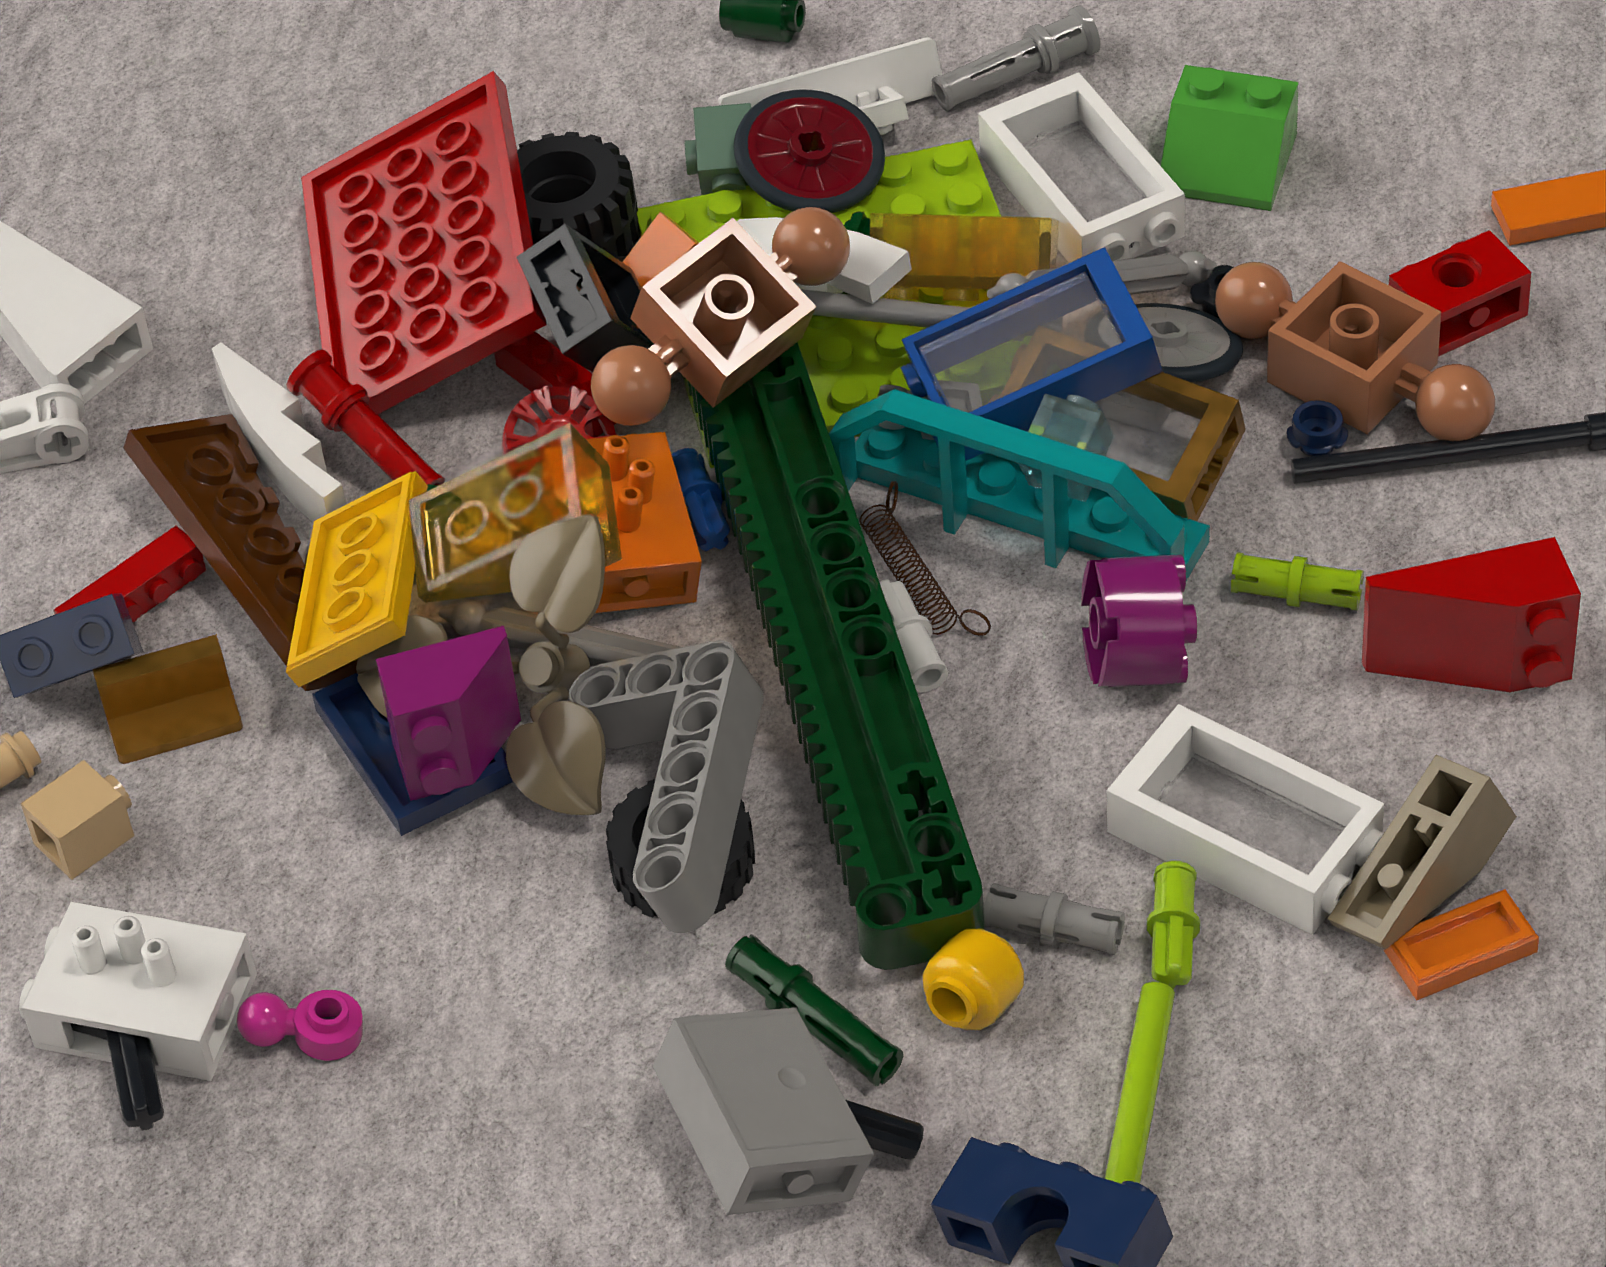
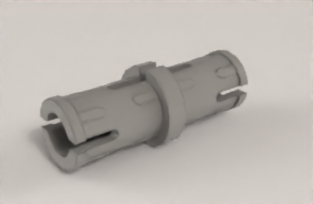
M993 883L984 905V925L1006 930L1010 929L1040 937V943L1055 947L1057 942H1063L1115 955L1124 931L1125 913L1068 901V896L1060 892L1052 891L1049 896Z

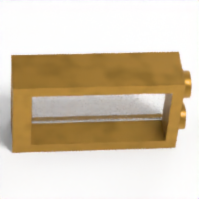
M1039 328L1029 348L1023 347L1017 354L1012 367V379L1002 397L1103 351ZM1161 372L1035 429L1030 433L1126 463L1173 514L1198 521L1246 428L1239 399ZM996 397V398L993 399V401H995V400H997V399H999V398H1002V397Z

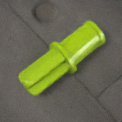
M1181 861L1164 862L1155 868L1153 878L1155 883L1154 911L1147 917V931L1153 937L1151 976L1154 980L1169 985L1173 990L1176 985H1187L1192 978L1193 939L1200 932V919L1194 912L1197 872L1194 867Z

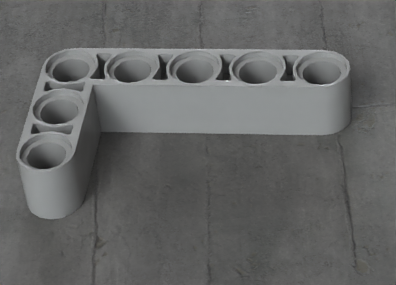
M723 640L709 641L599 664L581 673L569 690V700L587 707L598 719L604 734L606 748L621 749L665 740L633 870V883L667 929L674 933H687L698 929L710 919L718 905L763 703V690L732 645Z

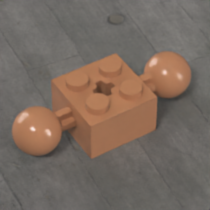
M806 207L795 210L782 219L777 226L772 239V254L769 256L743 227L732 218L643 285L630 319L654 345L648 349L636 345L617 347L606 353L598 361L591 378V393L600 412L611 421L622 425L633 426L651 421L665 408L671 393V378L678 372L691 383L712 407L719 404L803 338L816 305L795 283L804 286L822 285L833 280L841 273L847 264L850 254V239L844 224L834 214L821 208Z
M1341 261L1297 303L1293 302L1292 290L1285 276L1275 267L1262 262H1246L1232 268L1218 285L1215 305L1218 316L1224 326L1232 333L1243 338L1261 339L1268 337L1267 382L1304 402L1320 400L1332 403L1341 411L1344 423L1365 434H1368L1404 397L1415 402L1417 417L1422 427L1438 440L1461 441L1471 439L1483 433L1489 426L1495 411V395L1491 384L1482 373L1462 364L1441 366L1431 372L1438 364L1441 311Z

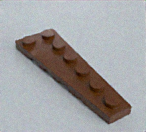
M232 414L129 430L123 449L287 667L306 565L298 552L301 541L294 528L285 527L278 515L277 510L280 501L273 488L264 487L256 473L259 462L237 420ZM358 659L301 687L304 691L325 688L357 673Z

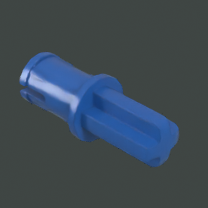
M693 448L677 450L672 453V458L697 546L706 552L714 547L721 550L727 546L729 542L727 535L730 532V527L721 508L723 503L721 489L717 483L710 480L701 453L697 455V450Z

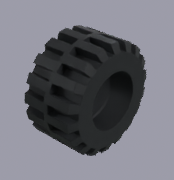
M566 132L565 135L554 136V133L541 135L542 139L533 142L529 139L520 143L517 153L533 245L566 224L616 259L620 256H627L633 248L632 241L638 240L640 231L630 162L626 155H620L619 148L612 142L602 144L601 137L592 134L580 137L579 132Z

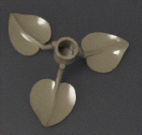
M582 515L567 521L548 525L528 535L519 544L514 553L509 574L511 591L515 601L524 610L539 612L535 625L549 642H536L526 649L520 662H512L513 673L520 674L523 682L529 689L534 692L548 694L531 707L530 716L533 723L521 725L510 734L506 744L508 771L517 788L533 802L549 810L570 815H596L602 812L601 785L606 760L604 734L598 719L587 707L576 702L567 701L573 682L581 673L590 668L589 659L579 646L568 644L569 636L567 634L558 633L555 630L566 633L579 631L589 623L599 606L604 585L605 549L598 517L594 515ZM408 615L405 636L358 658L356 666L357 680L374 707L386 718L387 713L376 659L446 641V631L442 625L434 620L423 616Z

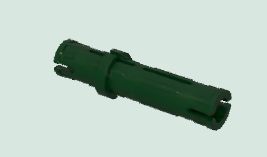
M750 934L749 938L747 936L742 937L732 947L726 958V969L758 991L765 998V1004L768 1009L796 1008L809 1033L856 1068L874 1086H879L880 1083L882 1085L885 1084L897 1072L903 1060V1051L881 1037L851 1011L822 991L813 983V976L800 964L791 966L761 943L753 934Z

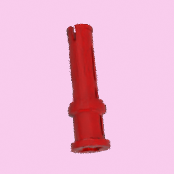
M321 349L313 352L293 370L286 383L287 389L295 396L303 395L322 414L321 422L327 429L334 430L335 432L343 431L392 480L409 472L416 471L426 484L435 486L444 484L445 478L423 460L368 405L370 401L367 390L360 384L352 385L332 365L333 358L326 350Z

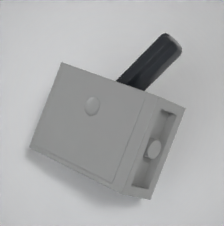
M796 1008L756 1009L748 1012L703 1016L691 1015L674 1018L653 1064V1068L727 1215L851 1201L874 1156L872 1149L904 1159H914L921 1146L924 1127L920 1123L845 1100Z

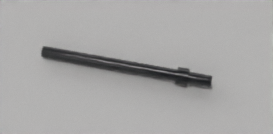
M1606 412L1586 414L1584 421L1480 434L1471 439L1461 441L1434 440L1291 459L1292 478L1294 484L1580 446H1587L1589 451L1605 450Z

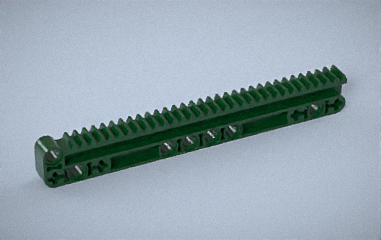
M797 342L715 407H712L687 380L688 392L693 397L694 411L698 413L699 427L704 433L705 446L709 448L710 462L715 467L716 481L720 483L722 500L726 501L727 516L732 522L733 535L737 537L739 554L743 555L744 570L749 575L750 589L755 595L756 608L760 610L762 627L766 629L767 643L769 648H772L773 662L775 667H778L779 681L781 686H784L785 700L787 705H790L792 722L797 727L799 744H803L805 764H809L810 780L812 784H815L816 799L818 804L822 805L824 824H828L829 840L835 847L837 865H841L842 881L848 888L849 904L856 907L859 952L864 961L875 968L883 970L899 969L929 962L952 937L965 929L985 930L982 881ZM922 810L923 815L919 817L918 811ZM953 898L954 906H950L948 899Z

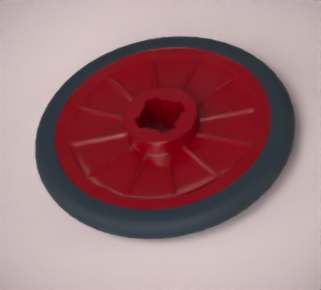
M789 90L763 99L745 114L734 138L736 164L747 184L763 199L792 212L801 208L816 207L835 213L856 205L865 199L876 187L885 165L884 144L878 129L871 119L851 102L823 91Z

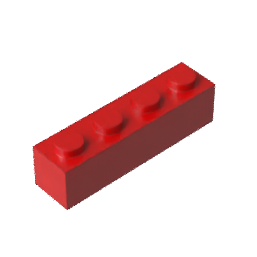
M533 332L529 336L494 353L496 366L531 392L547 385L548 387L562 386L569 388L575 386L579 390L587 391V394L592 397V373L563 355L559 348L537 332ZM550 399L553 409L561 415L567 412L568 400ZM579 405L571 418L580 423L589 410ZM598 420L584 427L585 433L592 437H598L603 433Z
M176 525L53 610L54 615L113 593H122L132 622H135L143 614L159 603L164 602L169 596L207 571L203 555L188 534Z

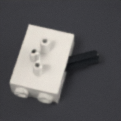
M70 902L60 926H54L48 934L44 950L45 958L35 979H29L23 987L19 1011L21 1017L26 1021L35 1048L112 1062L124 1123L128 1127L140 1126L142 1131L153 1128L154 1122L162 1119L164 1116L156 1071L212 1081L236 1025L238 1010L248 997L257 976V971L246 933Z

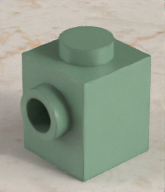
M751 103L693 108L695 140H685L687 175L698 174L701 195L722 190H745L746 186H748L736 164L734 138L741 120L752 108Z

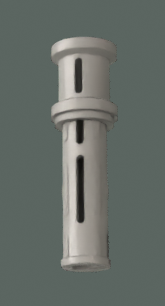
M1081 5L1073 7L1065 18L1044 27L1040 24L1028 27L1027 31L1023 34L1022 40L984 55L944 75L934 77L932 79L933 92L940 106L945 111H949L956 105L997 89L1036 70L1039 73L1050 74L1057 71L1059 63L1083 52L1086 55L1099 52V32L1091 15ZM1069 37V39H1066L1062 42H1057L1063 38ZM1002 65L1006 66L975 81L971 80Z

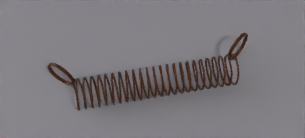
M892 481L887 492L886 506L880 504L873 505L860 516L859 522L863 530L869 536V539L884 559L896 580L900 581L901 578H904L901 582L903 584L908 582L905 587L906 589L911 587L907 590L909 594L914 591L910 597L920 615L924 617L930 615L927 619L932 620L931 625H935L943 621L949 614H952L945 624L932 628V630L946 626L952 620L954 614L956 615L955 621L948 629L939 633L933 632L932 634L939 635L947 632L955 625L958 617L961 626L969 633L978 636L986 635L991 629L988 618L981 612L972 609L964 610L960 616L957 614L944 591H942L938 582L932 576V573L926 567L913 544H911L907 535H905L901 526L896 521L892 513L897 504L898 483ZM894 486V499L892 508H890V496ZM878 506L886 508L873 511L864 519L863 523L861 522L862 516L869 509ZM878 511H885V514L874 517L866 526L864 525L869 516ZM883 516L875 524L869 525L874 519ZM886 520L882 526L872 530L874 526ZM889 525L884 531L875 535L879 529ZM892 530L885 537L878 539L886 531ZM895 534L892 539L881 544L885 538ZM898 539L893 545L884 548L889 542ZM901 544L897 549L888 552L893 546ZM904 548L899 554L890 557L897 550ZM907 553L900 560L893 562L898 556ZM910 557V559L907 562L900 566H897V564L900 563L902 560ZM913 562L908 568L900 571L903 566ZM916 567L912 572L902 576L907 570ZM919 571L916 576L906 580L911 574ZM922 576L917 582L909 585L914 579ZM925 581L921 586L912 590L915 585ZM928 586L924 591L915 594L919 589ZM931 590L926 596L918 599L923 593ZM934 595L929 601L922 603L926 598ZM937 600L933 605L925 608L930 602ZM937 605H940V606H939L937 609H935L934 611H932V612H930V613H927V612H928L930 609H932L933 607H935V606H937ZM944 609L940 614L930 618L937 611ZM969 612L979 615L986 621L988 630L986 632L971 630L964 624L962 620L963 614ZM946 614L941 620L934 622L937 618Z

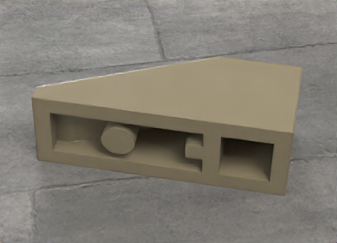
M1436 754L1327 918L1329 922L1337 928L1386 950L1483 869L1517 817L1491 778Z

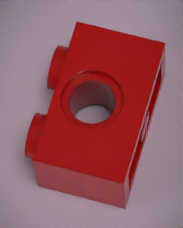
M1488 230L1466 241L1458 242L1450 248L1420 262L1403 267L1400 271L1389 275V286L1441 311L1439 357L1528 316L1532 272Z

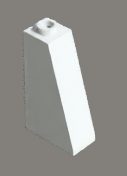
M0 221V336L40 387L56 383L71 385L80 391L85 404L153 350L143 307Z

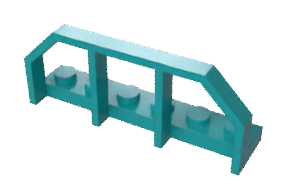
M896 389L842 414L829 433L848 491L857 478L888 488L892 481H896L898 483V491L942 505L944 532L955 535L967 515L970 514L1043 538L1045 565L1053 568L1058 567L1069 547L1100 558L1182 555L1185 561L1187 581L1210 542V525L1173 514L1124 462ZM887 420L905 426V428L892 430L882 428L878 424ZM921 432L938 437V447L934 440L922 439ZM861 433V435L855 442L854 436ZM964 446L985 453L965 461Z

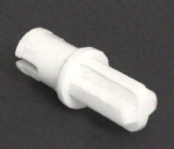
M888 579L880 581L916 691L928 692L938 688L946 681L948 670L945 663L940 659L931 639L933 631L930 621L926 617L919 615L905 585L901 581L891 583Z

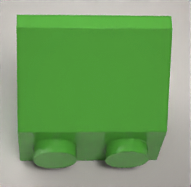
M1185 65L1171 102L1161 167L1184 192L1186 198L1271 211L1297 136L1299 82Z

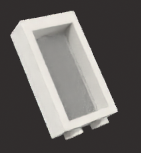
M1079 72L978 113L980 156L1069 263L1104 247L1112 261L1131 259L1185 237L1184 192Z
M1180 704L1174 708L1106 790L1108 833L1166 862L1181 861L1188 863L1194 867L1198 878L1311 935L1315 933L1325 918L1331 914L1384 834V803Z

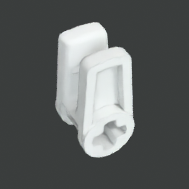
M62 383L49 384L36 391L0 401V474L54 463H70L86 453L89 447L87 428L80 422L85 409L83 396L78 389ZM52 401H56L57 415L51 410ZM61 432H64L68 439L66 446H63Z

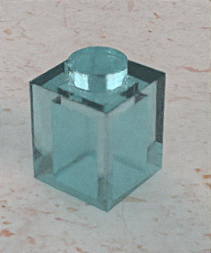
M1045 394L1028 431L1102 456H1106L1114 438L1102 409L1093 401L1077 395H1068L1065 400ZM1019 464L1028 484L1042 489L1041 470ZM1067 479L1068 497L1086 502L1092 487Z

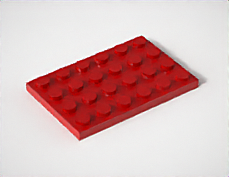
M494 71L301 177L321 347L332 356V365L352 385L360 384L367 390L370 401L368 405L378 415L547 325L543 312L516 258L533 246L507 88Z

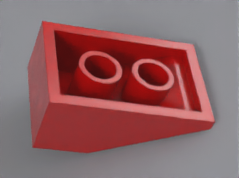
M1551 537L1367 576L1362 644V665L1365 672L1509 693L1534 687L1544 688L1557 682L1571 680L1581 592L1556 538Z

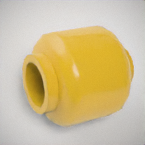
M965 929L959 932L929 960L923 972V990L932 1013L944 1024L964 1030H981L993 1024L1017 999L1024 986V970L1013 947L1002 937L984 929Z

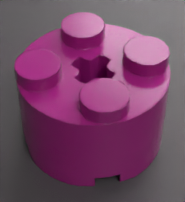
M1182 555L1116 557L1087 562L1082 582L1081 606H1089V627H1082L1086 665L1093 684H1098V687H1126L1187 682L1188 657L1184 644L1196 642L1197 615L1193 604L1183 605L1182 593L1185 591L1186 567Z

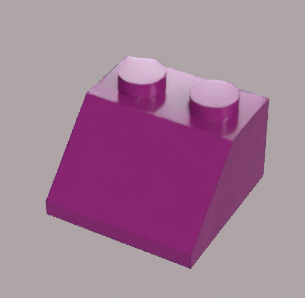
M500 626L376 659L392 742L410 801L431 795L445 794L453 789L474 784L521 721L505 627Z

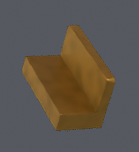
M217 634L92 669L118 760L121 764H127L235 733L243 728Z

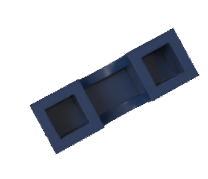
M973 1137L968 1141L931 1203L932 1209L950 1246L1010 1265L1026 1239L1036 1232L1049 1228H1063L1054 1245L1064 1267H1157L1173 1238L1158 1195L1154 1194L1144 1185L1133 1181H1124L1120 1184L1092 1175L1082 1166L1065 1161L1056 1164L1031 1156L1024 1149L1011 1143L1003 1142L995 1145Z

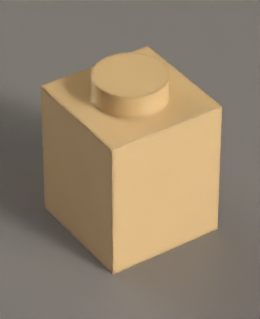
M85 760L21 803L34 845L71 880L134 837L127 812L132 803L125 788L112 775H107L103 778Z

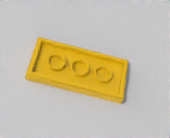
M416 471L409 472L314 521L286 667L287 675L298 688L405 636L428 489L427 484Z

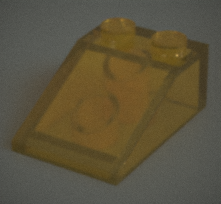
M570 423L409 500L417 593L424 603L512 592L509 575L510 567L519 544L528 535L540 528L582 515L598 517L604 541L605 567L622 560L609 463Z

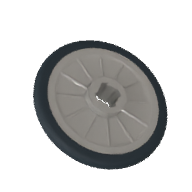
M1163 303L1135 304L1153 337L1164 373L1191 383L1200 382L1229 372L1240 361L1243 354V343L1240 336L1229 331L1216 316L1180 305ZM1104 313L1097 316L1087 327L1085 333L1086 345L1105 351L1120 344Z

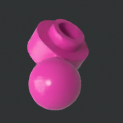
M321 990L311 993L300 1001L296 1009L289 1008L285 1001L275 994L261 992L251 995L241 1004L237 1013V1027L242 1037L253 1045L260 1047L272 1046L280 1042L286 1035L295 1036L298 1047L305 1054L318 1060L331 1061L350 1055L359 1046L363 1035V1016L358 1002L350 995L337 990ZM323 1017H335L330 1020L322 1019Z

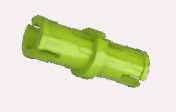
M1237 552L1232 569L1235 579L1232 578L1231 593L1242 592L1286 599L1287 606L1300 607L1303 601L1351 608V610L1358 611L1362 595L1360 584H1363L1364 570L1357 569L1354 571L1308 564V557L1294 556L1291 562L1244 555V553Z

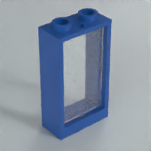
M1105 247L902 339L911 363L900 368L912 395L921 398L926 396L927 400L1027 432L1038 429L1163 372L1153 337ZM932 435L938 447V437ZM964 446L965 461L985 453Z

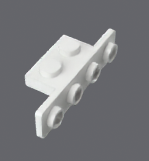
M930 37L907 42L723 94L718 98L719 105L751 103V107H753L763 99L780 92L799 89L823 91L839 96L857 106L875 124L880 135H884L893 129L892 124L909 119L906 103L935 95L932 88V79L942 75L936 42Z

